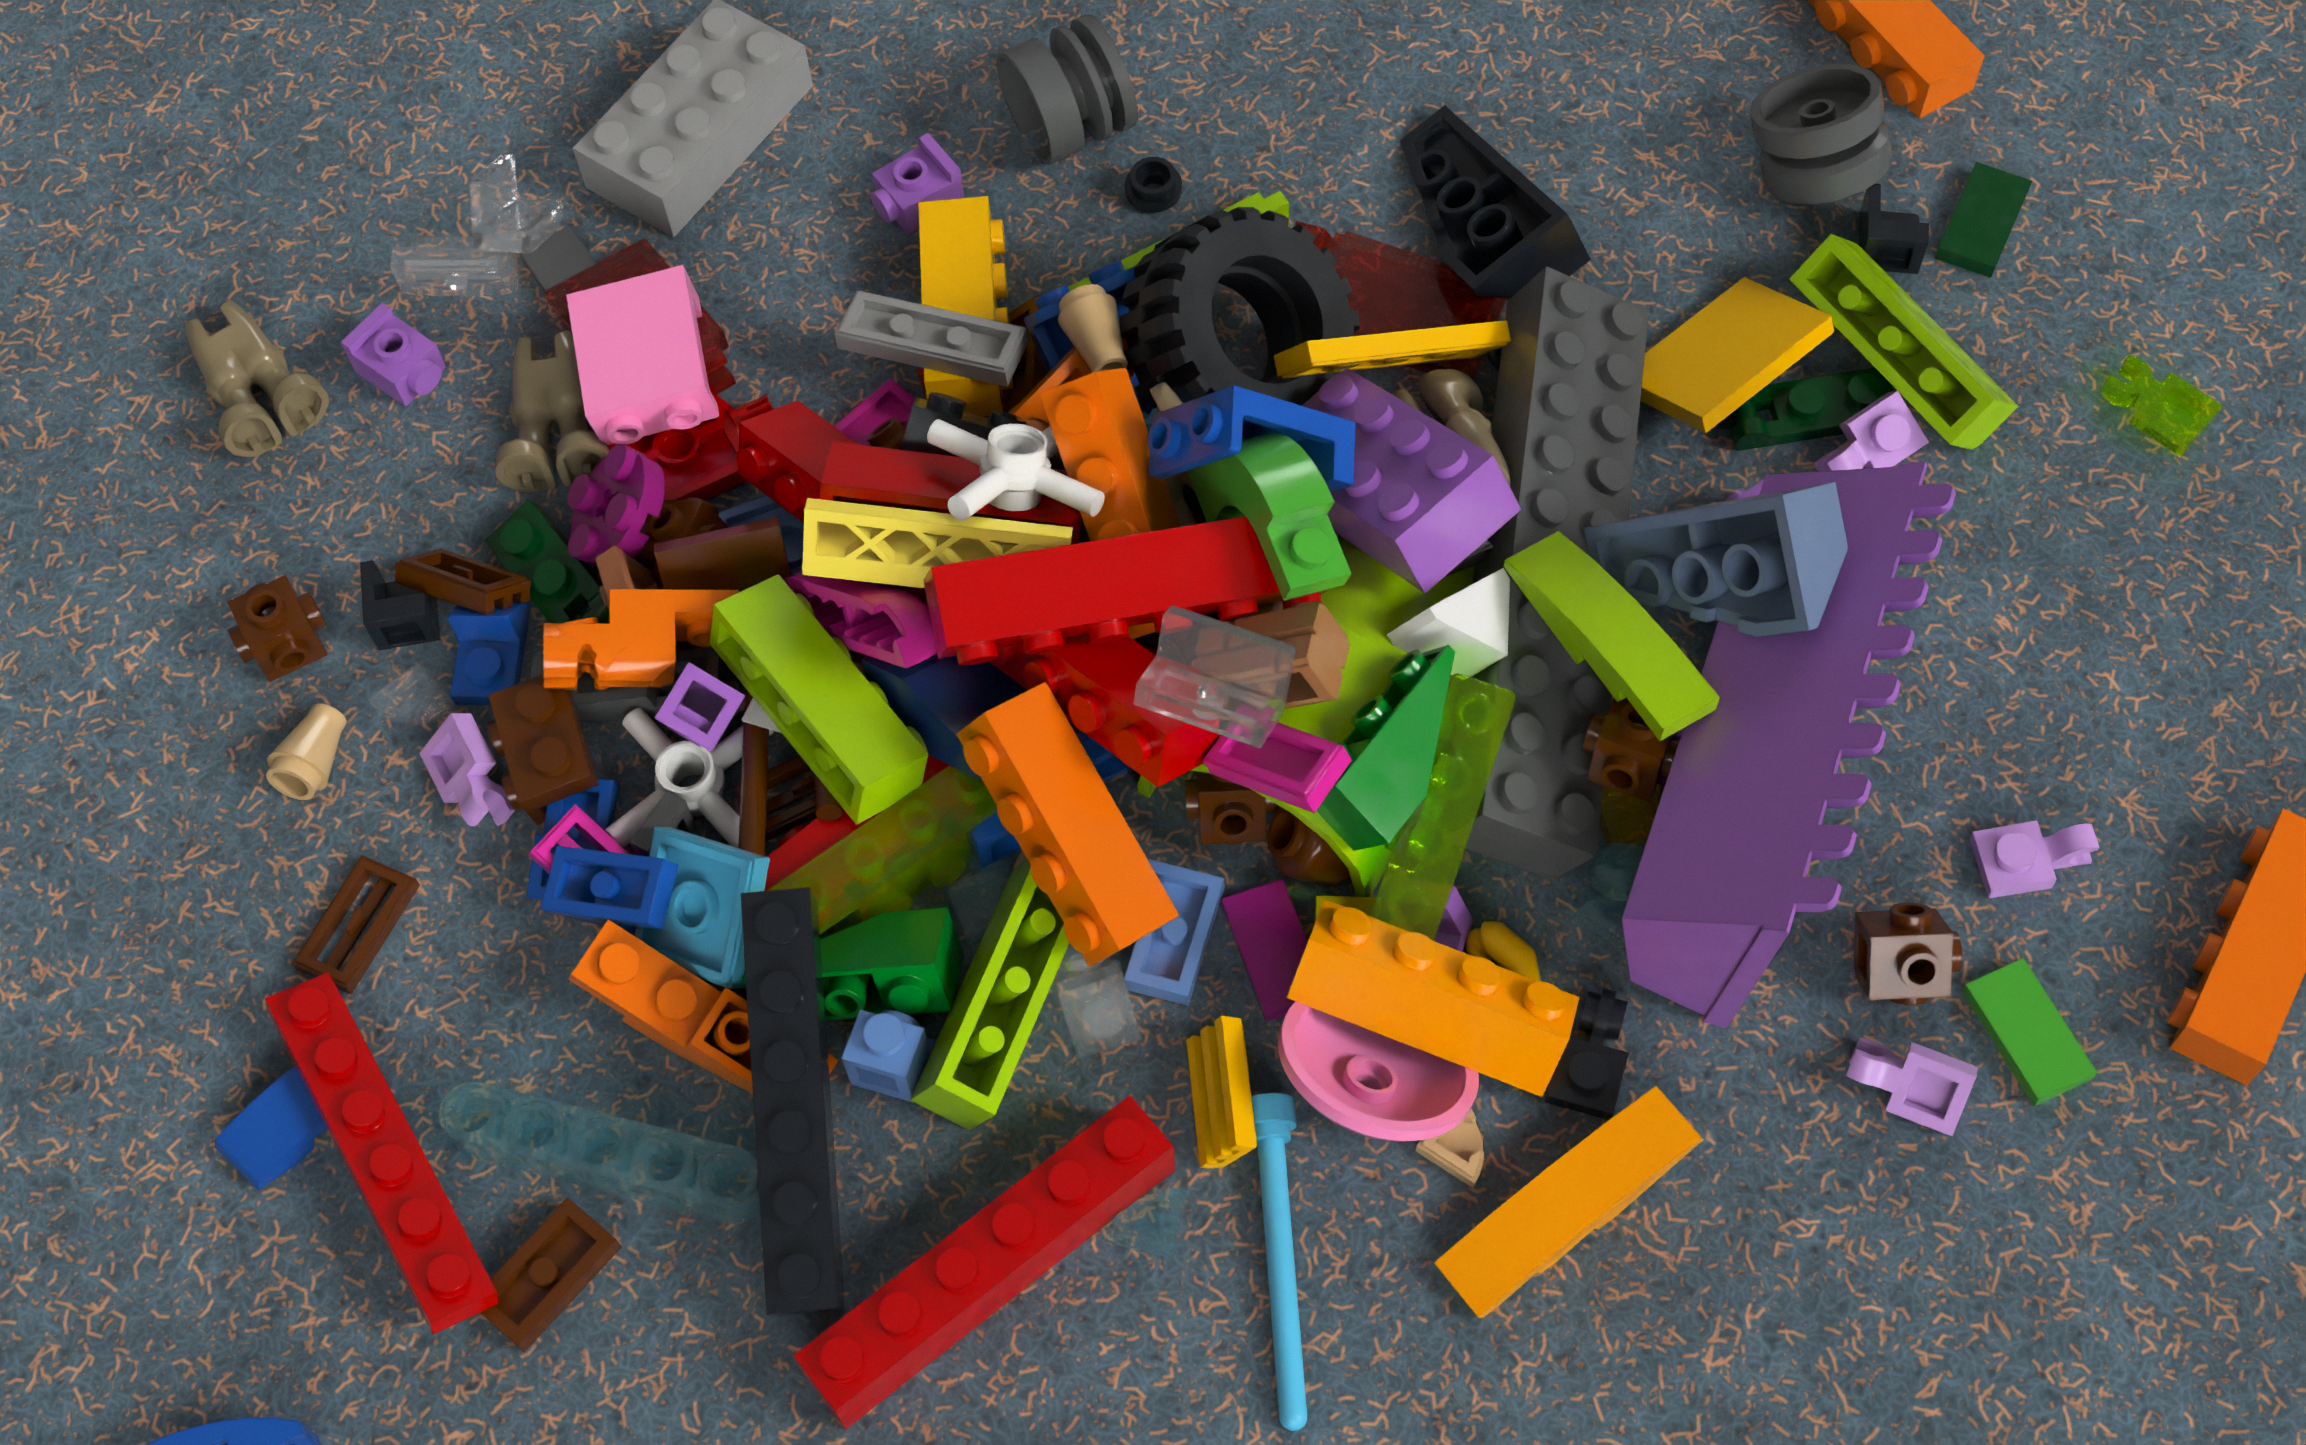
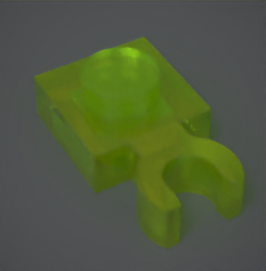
M2128 355L2119 371V374L2130 380L2132 384L2123 383L2115 376L2110 375L2100 392L2113 405L2120 407L2131 406L2136 409L2130 424L2179 457H2182L2210 427L2223 405L2173 372L2162 382H2159L2152 377V371L2147 363L2132 355Z

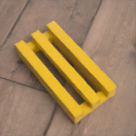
M1220 1016L1214 1020L1215 1026L1207 1025L1200 1030L1201 1036L1192 1035L1186 1040L1200 1168L1225 1167L1257 1146L1245 1037L1241 1018Z

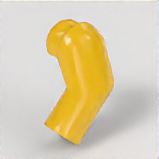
M1484 921L1481 928H1475L1469 932L1465 942L1469 955L1483 957L1490 961L1493 959L1505 969L1536 981H1541L1534 949L1504 923Z

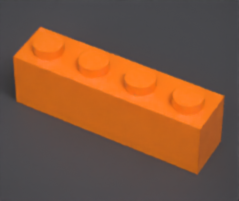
M1807 0L1815 8L1820 24L1828 31L1836 30L1850 45L1852 56L1858 65L1866 69L1871 67L1885 82L1887 92L1893 102L1899 106L1907 105L1919 119L1974 89L1985 55L1931 0Z
M1126 368L1095 371L1039 393L1068 477L1104 492V503L1096 516H1090L1080 511L1090 541L1181 527L1165 479L1149 476V450L1147 445L1149 432ZM1154 623L1129 627V637L1135 639L1155 632Z
M1046 682L984 712L956 734L963 745L967 764L975 774L981 777L995 801L997 814L1002 825L1009 833L1014 835L1028 859L1035 883L1044 893L1048 894L1064 922V931L1068 941L1075 950L1082 954L1089 967L1180 916Z
M2284 808L2268 829L2257 825L2252 831L2239 858V861L2250 865L2243 882L2235 878L2231 880L2216 909L2215 914L2226 918L2219 936L2209 932L2193 960L2191 968L2202 973L2195 991L2188 987L2182 989L2167 1019L2168 1024L2178 1028L2169 1047L2170 1049L2247 1086L2267 1064L2306 973V818Z

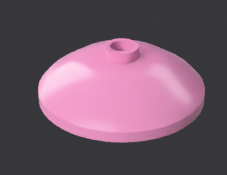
M1294 1002L1281 1025L1278 1036V1053L1283 1069L1293 1086L1320 1114L1354 1133L1374 1139L1398 1142L1434 1138L1457 1127L1468 1115L1477 1096L1479 1087V1074L1477 1071L1302 1003Z

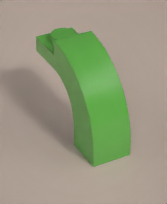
M1275 432L1242 439L1241 451L1238 454L1189 471L1188 476L1207 523L1245 516L1249 520L1259 539L1283 601L1346 584L1352 572L1327 515L1335 501L1312 459L1290 437Z

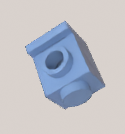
M860 1010L841 1059L851 1085L914 1103L910 1098L936 1040L927 1038L924 1028L919 1027V1023L914 1018L894 1010H883L880 1014H874Z

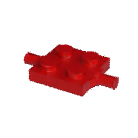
M707 376L710 391L718 406L719 416L717 418L702 421L699 425L690 429H670L643 436L634 443L624 445L642 452L646 457L656 461L662 467L665 480L663 500H685L689 497L702 500L710 499L747 482L738 474L736 460L737 452L739 451V422L774 410L766 394L733 409L729 403L718 396ZM611 444L607 446L609 450H611L617 444Z

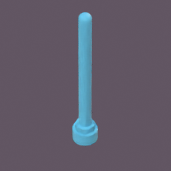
M1265 1093L1251 1097L1258 1147L1278 1411L1281 1425L1289 1431H1297L1303 1428L1307 1422V1404L1285 1144L1291 1141V1131L1297 1127L1296 1109L1293 1096L1282 1093Z

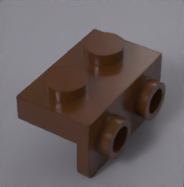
M543 674L488 695L495 719L487 722V730L500 757L505 756L509 773L502 775V784L506 796L515 811L524 809L537 825L543 824L545 822L546 805L599 785L571 690L544 689Z

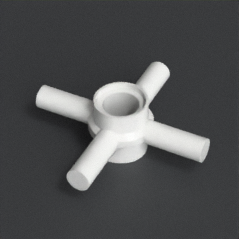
M940 419L935 420L929 428L927 434L928 443L979 465L981 476L948 500L949 512L957 520L964 521L988 503L1008 511L1029 510L1040 503L1042 494L1090 516H1096L1103 506L1104 492L1051 469L1049 458L1059 452L1051 426L1041 432L1034 427L1024 424H1004L990 431L988 441Z
M636 708L629 712L623 719L622 724L656 762L654 781L656 791L608 826L605 832L624 848L630 843V840L665 792L669 791L686 800L692 817L704 815L731 846L738 848L740 816L722 798V793L725 786L724 770L742 758L744 724L716 744L712 752L691 741L673 743L642 708ZM769 730L770 736L774 733L773 730ZM702 775V778L694 785L688 787L677 786L687 776Z

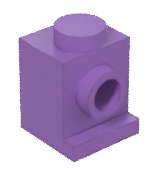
M929 133L919 137L920 145L872 173L875 191L870 196L876 211L888 224L896 220L908 235L919 229L918 202L965 198L960 168Z
M383 303L341 341L355 372L405 407L416 396L430 393L439 383L442 371L446 368L437 345L394 316L391 308Z
M688 662L654 719L663 723L667 728L688 741L712 752L744 701L745 695Z

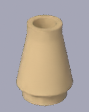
M1095 284L1080 286L1068 292L1059 303L1060 314L1058 324L1085 360L1091 373L1119 368L1127 369L1128 362L1123 351L1115 298L1106 294L1103 287Z
M314 704L307 716L268 756L267 763L269 769L266 773L268 782L282 794L298 800H309L317 790L325 789L341 733L347 724L344 715L329 705Z

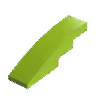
M1560 531L1504 560L1503 567L1575 663L1578 664L1586 660L1617 702L1627 698L1659 741L1716 710L1720 697L1678 645L1634 597L1594 559Z

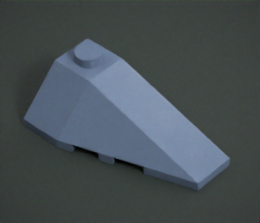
M1836 482L1772 492L1584 528L1589 556L1607 571L1639 604L1653 608L1664 605L1690 613L1689 618L1706 623L1716 620L1737 626L1738 632L1755 637L1810 631L1818 628L1848 551Z

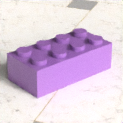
M1345 368L1336 377L1325 382L1319 392L1302 405L1356 422L1353 485L1331 492L1335 502L1327 515L1335 533L1423 593L1428 592L1521 510L1497 461L1491 453L1348 368Z

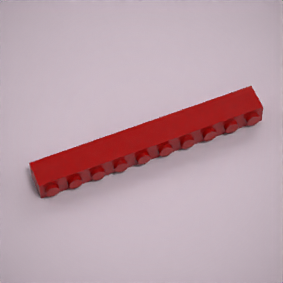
M797 400L739 422V451L736 457L738 474L804 523V508L807 498L820 499V484L831 441L851 444L858 443ZM886 584L887 586L907 591L928 604L925 588ZM1089 634L1063 638L1065 645L1063 648L1039 654H1025L1023 645L997 649L998 658L988 661L1026 690L1046 682L1069 722L1156 787H1160L1204 763L1203 759L1219 738L1224 704L1129 636L1104 643H1090Z

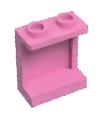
M683 265L566 294L585 417L599 440L606 443V445L630 444L640 440L643 436L670 429H690L699 425L702 421L719 416L717 402L708 384L697 318L702 317L700 300Z

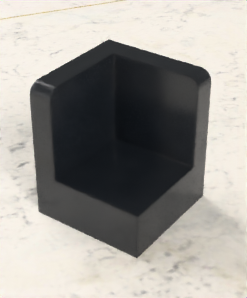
M1875 183L1866 189L1859 212V246L1885 272L1918 274L1929 243V223H1920L1919 216L1914 213L1881 211V184Z
M373 560L360 562L363 624L379 651L440 640L437 597L395 583V581L386 583Z

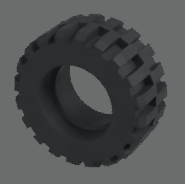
M1237 207L1229 212L1224 210L1218 211L1157 243L1154 251L1144 255L1134 268V277L1136 279L1127 283L1122 298V305L1128 307L1129 312L1119 316L1121 338H1127L1128 350L1124 351L1128 362L1127 371L1133 369L1139 385L1134 388L1142 402L1151 401L1155 408H1157V404L1149 389L1159 383L1166 382L1183 403L1233 385L1301 406L1319 392L1325 382L1336 377L1341 372L1282 379V376H1277L1274 355L1306 341L1354 336V331L1360 329L1358 309L1351 310L1348 296L1353 291L1347 277L1340 279L1333 266L1338 261L1328 248L1319 249L1313 243L1316 236L1300 224L1292 228L1288 227L1289 219L1284 215L1270 210L1260 214V211L1254 207ZM1217 283L1233 289L1246 299L1262 323L1267 340L1268 358L1261 381L1255 380L1240 371L1229 360L1219 344L1212 321V300Z

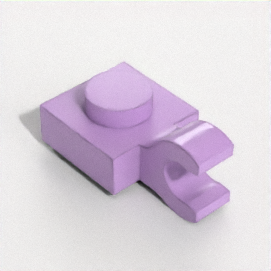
M1891 391L1841 423L1839 426L1848 441L1817 460L1813 465L1818 472L1862 469L1863 466L1865 468L1893 467L1928 444L1929 441L1899 392Z
M450 713L419 754L443 802H459L460 813L469 826H477L488 811L492 815L495 824L499 826L505 823L515 810L511 806L504 788L491 781L487 776L496 764V761L472 714Z
M2037 820L1974 831L1969 839L1988 898L2051 889L2057 880L2054 869L2091 864L2090 852L2098 851L2100 848L2092 824L2070 826L2043 838Z
M1859 1037L1846 1076L1860 1083L1891 1092L1886 1107L1887 1112L1953 1136L1976 1080L1978 1067L1913 1042L1910 1044L1905 1059H1902L1884 1045Z

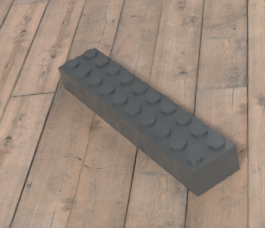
M1547 266L1507 301L1505 320L1508 322L1511 341L1507 342V345L1503 346L1501 350L1491 434L1506 461L1510 473V488L1521 510L1487 539L1494 548L1485 562L1475 565L1473 584L1504 568L1505 559L1557 531H1560L1589 555L1584 528L1629 519L1649 311ZM1506 571L1510 578L1508 655L1469 679L1461 680L1441 840L1540 876L1558 878L1597 856L1603 786L1587 781L1593 754L1583 751V744L1594 714L1607 715L1611 707L1612 694L1586 660L1578 664L1575 663Z

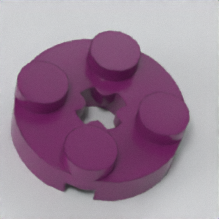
M617 444L599 462L590 476L587 474L579 475L571 485L567 498L568 506L574 509L568 542V554L572 558L584 563L597 566L595 558L616 545L634 559L649 538V536L640 533L647 514L658 518L663 505L665 480L662 467L656 461L646 457L642 452L624 444Z

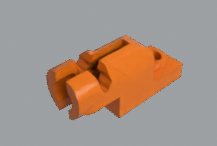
M609 589L608 623H599L597 617L564 623H543L544 689L576 690L578 680L584 672L590 673L594 679V688L597 690H606L608 687H662L673 684L676 663V641H688L696 646L711 647L709 643L713 606L715 603L739 593V590Z

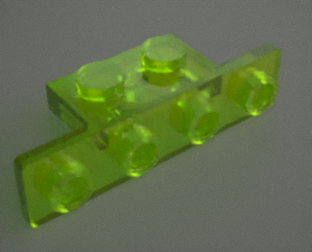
M1458 673L1451 677L1427 796L1389 844H1385V849L1391 850L1392 853L1370 917L1409 932L1421 933L1435 941L1516 702V695L1513 691Z
M948 766L768 891L810 887L818 901L820 934L850 913L860 923L884 912L910 910L913 905L912 898L932 884L936 888H943L954 882L964 872L966 868L965 861L971 858L966 833L997 812V805L983 782L952 766Z

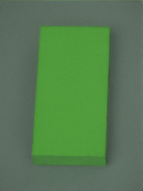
M2024 958L1965 984L1961 992L2033 1106H2037L2092 1080L2098 1073Z

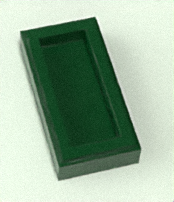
M1976 162L1937 249L1935 259L1991 278L2032 181Z

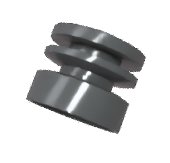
M1083 15L1072 20L1070 28L1067 26L1053 28L1049 37L1050 50L1038 38H1031L1003 50L997 55L996 66L1000 86L1010 114L1020 132L1024 134L1044 125L1048 145L1033 151L1042 164L1050 165L1081 151L1085 144L1084 129L1095 140L1103 141L1110 138L1113 129L1118 132L1126 131L1134 127L1138 120L1137 101L1125 63L1113 39L1102 23L1093 15Z

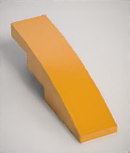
M1655 1086L1542 1171L1438 1258L1434 1264L1477 1317L1484 1318L1536 1273H1543L1561 1259L1594 1229L1599 1230L1615 1218L1704 1139L1659 1087Z

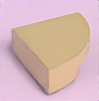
M1470 1109L1465 1119L1451 1131L1434 1138L1420 1140L1416 1146V1152L1472 1188L1475 1187L1480 1177L1484 1163L1483 1136L1473 1110Z

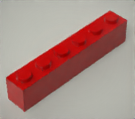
M1246 516L934 566L930 568L923 580L938 659L957 656L958 665L960 666L995 660L998 658L997 649L1023 645L1025 654L1054 651L1065 646L1063 638L1089 634L1090 643L1115 641L1130 636L1129 627L1154 623L1155 632L1157 633L1180 630L1195 624L1193 616L1218 612L1220 622L1234 621L1259 614L1257 605L1281 601L1284 610L1302 602L1322 603L1321 595L1328 591L1324 590L1283 601L1259 539Z
M1129 1095L793 1356L804 1376L846 1430L1176 1170L1174 1146Z

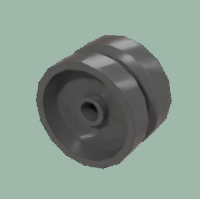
M1828 64L1805 68L1779 78L1763 88L1752 101L1750 118L1755 140L1761 147L1760 165L1764 184L1772 196L1788 203L1811 205L1838 201L1861 193L1880 181L1892 167L1893 149L1889 127L1884 122L1885 104L1881 82L1871 70L1847 64Z

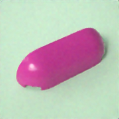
M802 572L784 579L795 594L800 593L808 600L815 618L831 637L839 638L849 650L903 668L918 664L937 653L928 604L907 591L880 583L802 575Z

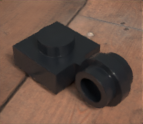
M1603 988L1602 994L1588 991L1578 1030L1591 1033L1590 1040L1585 1041L1570 1036L1551 1077L1545 1103L1610 1120L1613 1117L1629 1052L1603 1046L1604 1037L1618 1041L1628 1001L1615 998L1616 991Z

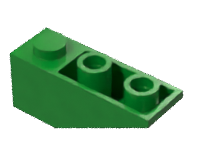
M1449 645L1423 653L1416 649L1403 656L1388 674V677L1392 680L1390 685L1381 695L1371 698L1357 710L1351 719V723L1355 728L1343 742L1337 743L1345 747L1352 761L1319 806L1317 812L1353 851L1389 844L1427 796L1455 651Z
M948 907L884 912L820 939L826 1021L856 1019L860 1010L874 1014H880L883 1010H894L906 1015L952 1011L964 953ZM744 972L742 980L746 987V975Z

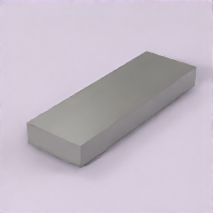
M858 290L835 333L838 349L1008 387L1028 344L1026 327Z

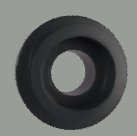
M1160 157L1143 158L1135 163L1125 179V194L1130 204L1141 211L1150 213L1162 212L1173 207L1179 201L1182 194V179L1178 171L1166 159ZM1149 184H1159L1162 186L1157 189L1145 188Z

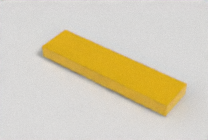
M1504 320L1311 340L1275 354L1274 360L1277 376H1282V379L1338 373L1342 372L1345 368L1356 371L1473 358L1506 346L1507 342L1511 341L1508 322Z

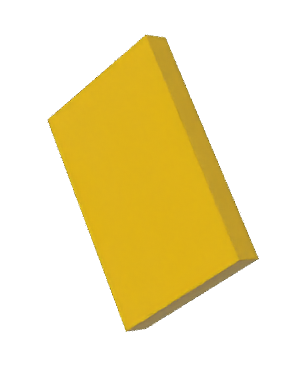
M1743 277L1645 353L1640 401L1706 434L1834 333L1832 316Z

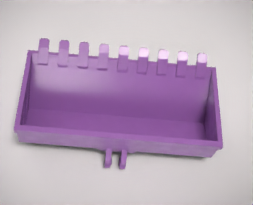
M1926 461L1907 462L1896 467L1765 476L1759 495L1836 482L1848 551L1818 628L1810 631L1755 637L1738 632L1737 626L1718 621L1701 675L1718 694L1720 699L1715 711L1677 733L1676 740L1679 741L1668 778L1661 777L1658 783L1665 787L1622 916L1630 980L1703 1015L1702 1021L1722 1028L1729 1026L1789 935L1795 912L1827 911L1833 909L1838 903L1841 885L1835 878L1806 877L1811 860L1845 858L1850 855L1854 848L1857 835L1851 826L1821 824L1826 808L1846 809L1864 804L1868 799L1872 785L1865 774H1836L1841 758L1872 756L1879 753L1883 747L1886 731L1880 724L1851 722L1856 708H1878L1890 705L1896 700L1901 685L1896 675L1866 674L1870 660L1893 659L1904 656L1910 651L1915 637L1910 626H1880L1884 612L1906 611L1921 606L1926 599L1929 586L1922 577L1894 578L1898 565L1919 564L1934 559L1938 555L1942 544V537L1936 530L1908 531L1912 518H1931L1944 514L1951 509L1956 492L1950 484L1922 485L1928 466Z

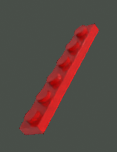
M329 972L266 997L267 1011L432 1335L497 1305V1291Z

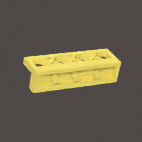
M807 498L804 508L802 575L925 588L923 580L931 567L1071 545L1073 527L970 516L968 519L960 521L948 513Z

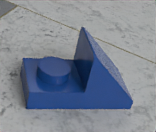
M531 598L530 601L525 603L513 601L512 607L505 609L495 606V612L486 615L459 605L449 613L448 622L459 641L450 693L454 705H491L488 695L520 683L532 603Z
M556 846L541 910L604 926L609 919L630 933H635L636 926L663 930L678 865L664 858Z

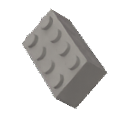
M713 0L573 147L585 187L674 238L812 88L813 82L805 45L722 0Z

